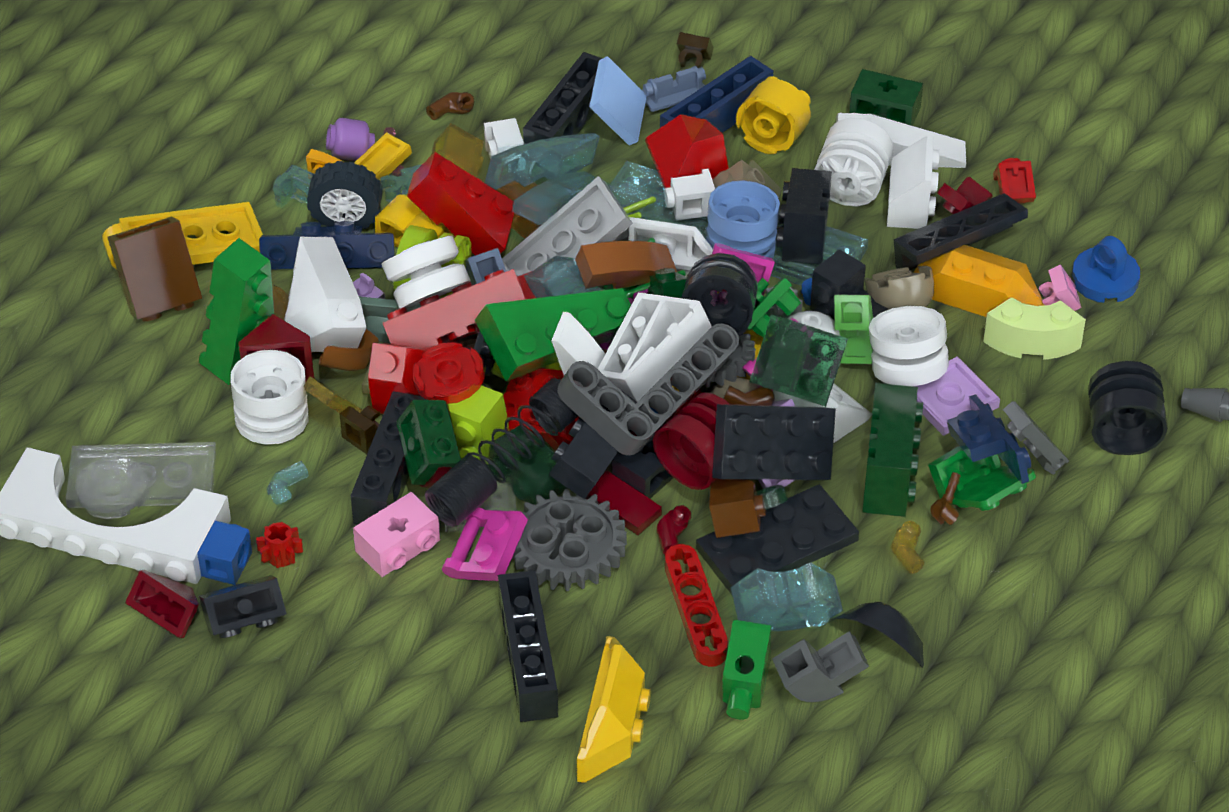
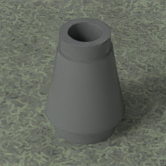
M1185 388L1182 395L1181 408L1188 409L1191 412L1220 423L1223 420L1229 421L1228 388Z

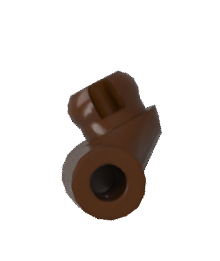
M450 92L427 106L426 112L432 120H436L446 113L465 114L473 109L475 100L468 92Z
M729 385L723 399L733 405L772 406L775 401V394L769 387L765 386L744 393Z

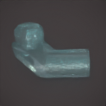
M299 461L273 475L267 487V494L272 496L274 504L279 505L291 499V492L287 487L309 476L304 463Z

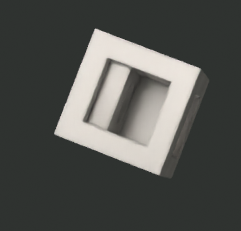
M516 118L484 123L485 149L488 151L490 160H496L499 172L524 168V142Z
M709 168L702 169V174L671 178V187L664 189L666 206L673 209L676 221L708 216L710 194L715 190Z

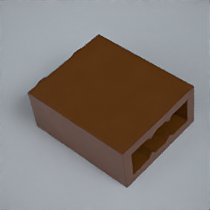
M171 216L107 237L130 314L135 318H142V321H151L161 317L162 311L174 308L175 311L185 310L194 306L193 301L202 299L180 221Z

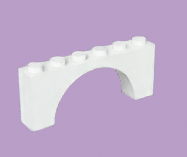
M28 447L0 492V535L4 538L18 539L34 543L39 547H50L66 551L74 556L81 555L101 560L107 564H117L133 568L137 571L146 570L157 575L169 577L175 581H185L193 584H198L201 578L197 552L214 521L227 524L231 521L228 496L193 488L189 496L177 508L163 517L145 524L128 527H108L87 522L72 514L59 500L60 490L65 480L60 455Z

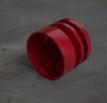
M702 392L689 401V404L680 409L678 415L671 417L662 425L653 437L654 450L663 467L679 483L695 490L706 489L718 479L712 478L717 404L729 403L712 393Z

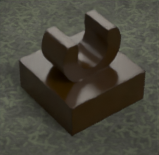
M679 32L676 44L680 51L679 63L681 67H685L686 60L689 57L697 58L695 62L697 68L703 67L704 59L711 60L714 48L710 38Z
M348 406L339 413L342 438L367 455L379 426L375 419L380 416V412L371 406H367L359 413L351 406Z

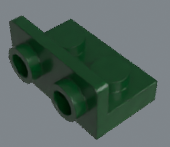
M413 400L396 423L412 485H425L439 467H454L461 458L446 402L444 400Z

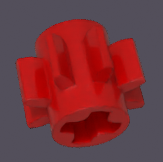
M283 522L265 526V537H256L257 550L260 551L261 561L263 563L269 561L276 568L285 567L291 563L295 564V553L303 552L302 539L299 538L298 528H291Z

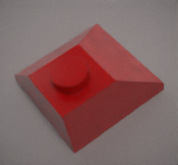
M388 343L372 344L368 382L372 407L379 411L380 414H384L393 391L420 396L413 381V366L415 362L417 364L422 359L421 354L427 349Z

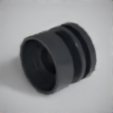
M716 253L707 255L694 263L687 274L681 298L700 301L712 327L721 323L729 325L737 332L739 337L745 333L752 322L758 283L755 273L745 261L735 255Z
M1120 361L1100 368L1090 378L1088 395L1091 409V433L1094 442L1102 450L1116 455L1142 454L1156 448L1165 439L1168 427L1164 407V389L1161 375L1153 367L1142 362Z

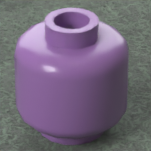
M338 118L334 125H329L327 130L326 149L331 150L332 156L340 160L355 162L375 144V134L369 133V126L363 120Z

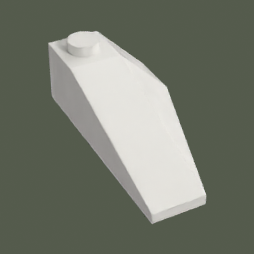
M838 113L836 115V123L847 118H862L879 125L892 140V157L925 136H934L933 149L939 150L938 167L966 168L965 141L872 114Z
M300 237L284 321L310 336L312 352H324V348L327 346L358 348L366 330V323L360 298L333 237Z

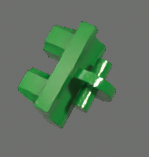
M761 278L758 282L756 297L758 304L754 307L752 322L746 331L751 329L757 335L767 339L778 328V325L766 312L775 304L785 315L789 316L801 304L795 293L790 289L792 284L786 278L781 279L765 296L762 295V292L770 284L764 278Z

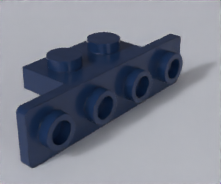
M351 221L336 222L331 227H321L319 222H305L301 224V227L295 228L293 235H262L259 238L260 253L270 260L271 269H294L300 237H333L346 268L382 267L384 261L395 256L393 233H363L362 226H355L354 222Z
M976 394L969 396L971 410L961 412L957 417L947 420L951 436L972 462L998 454L1021 484L1029 482L1027 469L1031 468V460L1026 448L1019 447L1014 434L1006 431L1000 417L995 418L988 403L984 404Z

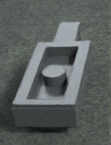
M1012 401L1003 409L1011 419L1007 427L1020 442L1023 441L1025 446L1037 458L1043 469L1054 475L1060 467L1069 462L1063 452L1015 401Z

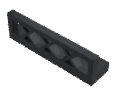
M1003 193L894 239L896 268L909 267L910 271L917 268L919 264L963 245L969 246L1013 227V224L1028 218V209Z

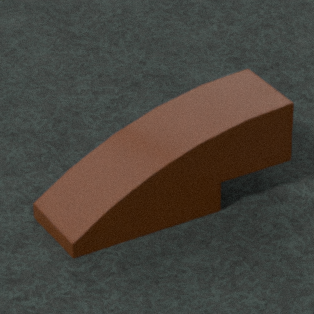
M612 241L581 245L575 258L586 289L612 284L614 289L646 284L650 282L649 276L655 275L656 270L672 268L677 272L668 246L655 242Z

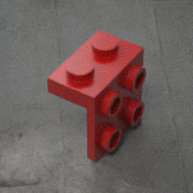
M540 368L510 380L504 393L507 418H518L519 407L522 405L530 406V397L550 379L557 378L562 380L564 377L562 370ZM524 408L520 412L521 419L532 425L554 451L558 449L562 441L570 444L574 437L568 433L579 417L572 421L562 432H559L557 436H553L541 427L531 409ZM510 420L508 422L510 432L524 433L519 421ZM523 424L529 434L536 435L528 426Z

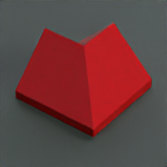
M680 114L645 138L664 188L671 187V178L702 174V169L709 168L711 178L714 179L720 172L729 169L723 133L706 119Z

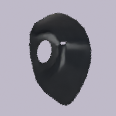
M882 602L864 603L829 620L831 622L836 619H849L877 629L906 650L922 668L924 666L923 642L909 620L890 605Z

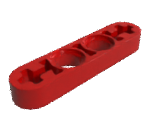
M676 544L671 546L665 553V573L694 657L697 662L704 666H718L726 660L728 638L700 559L695 549L689 545ZM677 560H682L684 564H687V572L682 573L681 565ZM693 585L698 587L701 592L696 595H686L681 589L685 586ZM696 614H706L711 620L705 624H698L693 622L691 617ZM710 636L712 647L717 650L710 651V648L705 646V637Z

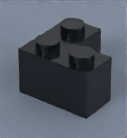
M840 249L813 270L810 311L821 312L830 316L835 321L834 295H869L864 290L866 265ZM871 297L873 318L888 310V308L876 303Z

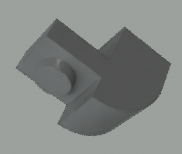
M850 631L818 651L803 639L772 658L784 687L797 699L805 702L824 701L844 693L840 684L869 667L856 637Z

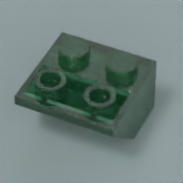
M771 314L749 382L826 407L848 338Z

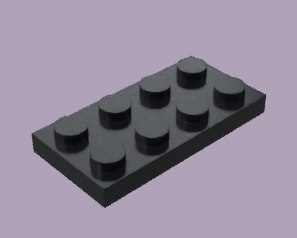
M717 404L712 478L831 480L836 408Z
M818 484L767 507L766 516L760 517V531L716 538L714 531L696 539V550L731 595L736 598L859 541V530L824 488Z

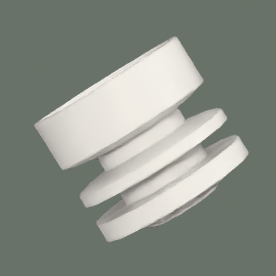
M847 118L835 123L829 130L814 169L832 171L830 200L845 206H861L874 200L880 191L893 155L892 140L884 129L866 119Z
M261 350L246 355L235 364L231 371V388L234 400L235 425L240 434L252 442L266 445L280 444L292 440L302 433L309 420L305 368L300 360L287 352Z

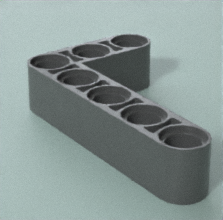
M722 323L714 325L636 404L595 366L585 361H578L570 366L558 384L557 391L561 400L618 452L624 455H634L721 368L738 346L739 338L737 332L729 325ZM574 381H578L583 387L577 385ZM601 405L607 407L610 412L603 409ZM650 408L655 409L659 414L653 412ZM628 429L635 432L637 436L632 435Z

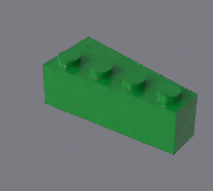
M240 238L214 259L209 293L214 297L206 309V317L211 321L209 329L203 331L202 342L207 347L206 352L203 351L199 356V363L227 385L231 384V371L235 364L241 360L239 341L274 314L270 260Z
M623 288L485 304L476 317L475 322L507 382L558 361L551 340L563 312L571 313L599 345L614 339L631 307V303Z

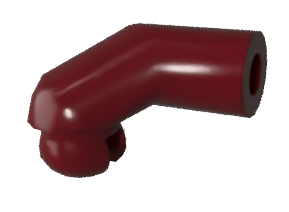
M678 505L673 510H670L657 524V534L664 555L671 546L679 544L677 537L685 530L692 518L691 511L684 505Z

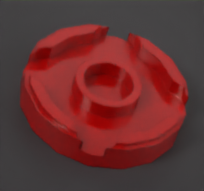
M443 343L431 347L421 354L422 359L417 364L415 362L413 366V381L420 396L426 400H444L446 404L458 403L470 398L480 389L485 378L483 361L478 352L471 347L470 349L464 348L461 343Z

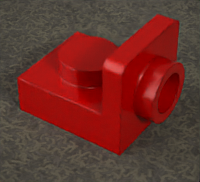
M1008 158L998 163L993 177L994 180H998L1000 195L1005 193L1018 203L1034 202L1036 193L1031 161Z

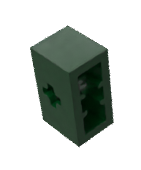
M862 69L851 91L849 113L872 114L913 126L921 108L923 83Z

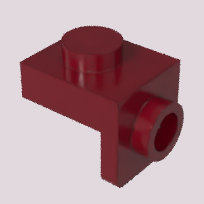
M966 177L956 191L944 183L937 192L938 195L946 200L942 206L952 214L993 197L992 193L971 177Z

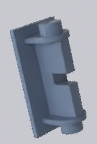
M693 66L676 72V80H673L671 74L648 79L647 83L643 84L642 89L647 96V106L651 112L678 104L705 86L702 80L706 79V74L702 67L697 68V66Z

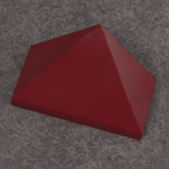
M139 570L125 601L127 605L179 638L185 637L199 606L192 587L146 570Z

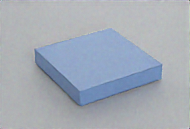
M607 56L599 60L589 107L628 145H632L639 140L647 96Z

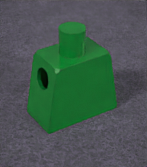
M733 620L722 680L723 702L728 704L726 714L731 718L747 719L751 708L761 707L771 661V625Z

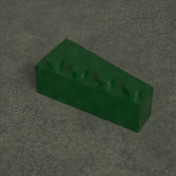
M875 383L862 513L906 517L907 503H915L917 482L910 481V476H917L919 455L912 454L913 449H919L921 428H915V423H922L923 402H917L918 387Z

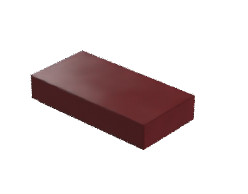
M606 471L585 498L588 500L596 494L598 505L609 501L610 511L618 510L619 520H624L625 527L636 535L641 534L662 515V506L609 471Z

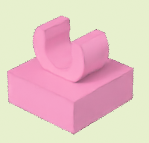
M1059 265L1048 270L1052 282H1046L1039 287V291L1045 298L1042 300L1043 304L1051 305L1062 301L1074 311L1082 308L1075 284L1063 267Z

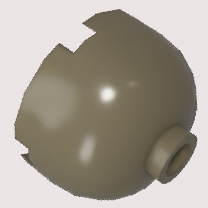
M918 266L919 273H912V271H909V267L873 274L872 279L865 278L866 291L876 303L888 308V310L903 306L927 307L934 295L932 268L929 266Z

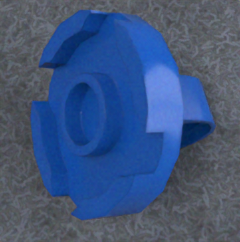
M1106 236L1093 248L1087 249L1077 256L1073 263L1072 276L1075 280L1076 290L1084 297L1104 303L1105 298H1117V302H1121L1133 296L1137 290L1140 280V267L1136 260L1127 253L1124 244L1118 238Z

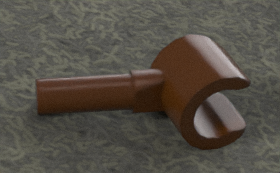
M952 472L943 497L934 502L930 508L932 516L940 524L946 521L949 525H952L959 516L958 511L951 505L961 476L955 472Z

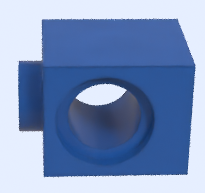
M214 521L197 552L201 577L236 585L252 554L249 529L242 528L236 524Z

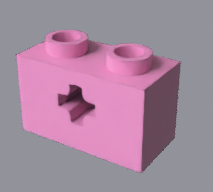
M410 492L353 527L355 552L383 577L391 571L401 568L407 561L421 552L430 550L440 541L438 516L415 494Z

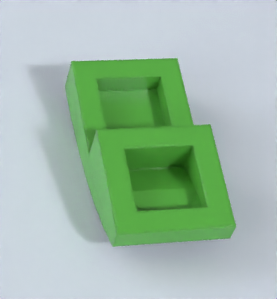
M834 295L835 330H839L842 341V350L838 363L872 364L871 354L873 349L870 344L869 326L873 319L870 295Z

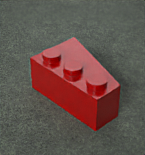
M434 152L413 173L407 197L437 226L442 223L455 236L469 237L471 250L475 256L497 248L501 254L506 248L517 203L455 165L450 160Z

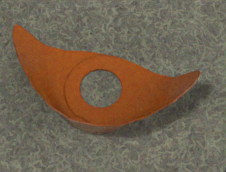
M366 329L358 348L336 346L324 348V352L319 359V365L345 371L365 369L370 362L372 344L379 343V339Z

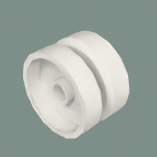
M453 236L420 243L382 263L388 281L396 282L411 278L410 281L398 286L393 293L399 309L418 305L424 299L435 295H444L451 292L453 288L470 282L463 264L441 267V265L454 259L459 252Z
M903 306L884 311L872 319L869 326V336L873 349L871 354L872 370L876 378L887 384L912 387L928 384L939 379L947 372L949 366L948 348L945 344L947 329L946 321L942 314L934 309L922 306Z

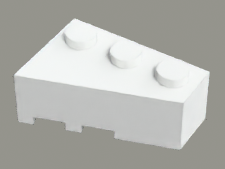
M638 292L598 370L620 390L638 402L712 327L700 301Z

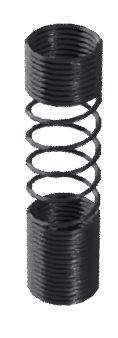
M550 379L530 397V406L522 405L519 407L518 418L508 417L505 420V430L500 428L494 429L491 441L485 440L479 443L478 453H467L462 460L457 462L454 467L426 490V502L440 520L449 526L457 527L497 491V481L499 483L506 482L505 475L501 469L489 458L482 455L481 447L483 444H492L501 461L512 471H519V465L515 458L506 449L495 443L494 435L496 432H505L514 449L525 459H532V453L528 446L519 437L508 431L507 423L510 420L519 421L526 436L536 446L545 447V441L541 434L532 425L521 419L520 412L522 409H531L541 427L553 436H557L559 432H562L572 421L579 417L559 397L557 390L560 379ZM523 424L528 426L539 437L542 445L531 437ZM511 436L526 449L529 457L516 446ZM498 448L512 460L516 468L512 467L503 458ZM485 460L498 471L503 480L499 479L490 470Z

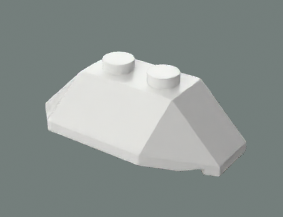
M629 217L633 224L613 240L646 242L650 238H654L655 243L668 246L677 272L684 270L686 272L685 277H687L694 263L707 255H711L713 251L703 235L694 226Z

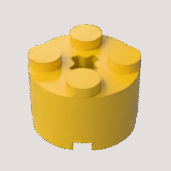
M769 76L756 86L737 110V127L739 129L741 126L745 133L744 140L757 151L765 154H776L777 151H786L809 124L811 118L809 106L811 99L805 91L798 90L786 81Z

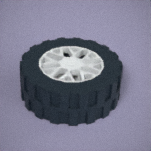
M343 161L327 163L324 167H319L315 175L313 174L311 177L307 196V208L310 210V215L313 219H316L322 226L331 227L336 222L351 221L354 222L355 226H362V229H366L371 223L375 222V217L380 212L383 188H381V182L376 178V174L367 170V167L363 165L360 166L350 161L349 163Z

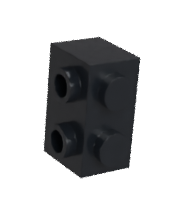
M272 575L199 595L208 632L212 635L219 634L220 638L240 634L242 632L241 627L255 624L256 628L275 624L278 622L277 617L287 614L278 580Z

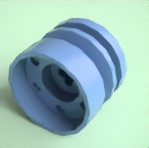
M732 181L718 186L711 192L708 202L706 241L712 249L715 243H720L734 249L773 258L776 249V228L780 209L777 195L770 188L757 182Z

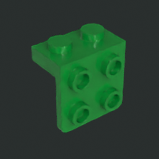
M958 446L927 464L940 499L946 492L952 472L961 475L951 503L952 505H958L959 508L975 507L981 511L990 510L1000 504V499L1005 496L1019 493L1027 488V483L1021 484L1008 466H1001L997 454L972 462L962 448ZM1027 469L1030 482L1036 478L1034 469Z

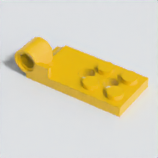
M250 202L119 218V223L107 228L102 236L110 263L117 269L107 237L171 216L180 221L193 265L214 262V259L238 238L260 253L259 238L263 233ZM220 231H227L229 234H223ZM195 235L197 238H189L187 236Z

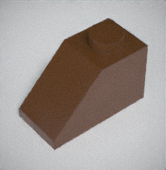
M717 479L711 485L709 507L716 538L760 531V517L766 516V507L763 494H756L753 481L747 479Z

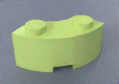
M1011 297L987 313L983 342L997 351L1021 358L1022 354L1043 355V360L1059 358L1081 348L1086 319L1062 301L1051 305L1034 306L1021 303Z

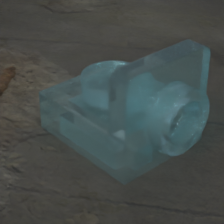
M292 164L283 174L279 175L273 184L276 206L283 209L293 198L303 204H307L310 181L314 173Z

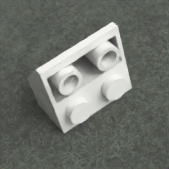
M925 136L892 157L887 227L919 229L927 226L928 216L935 215L936 197L930 196V194H935L938 188V172H932V169L938 170L939 150L933 149L934 136Z

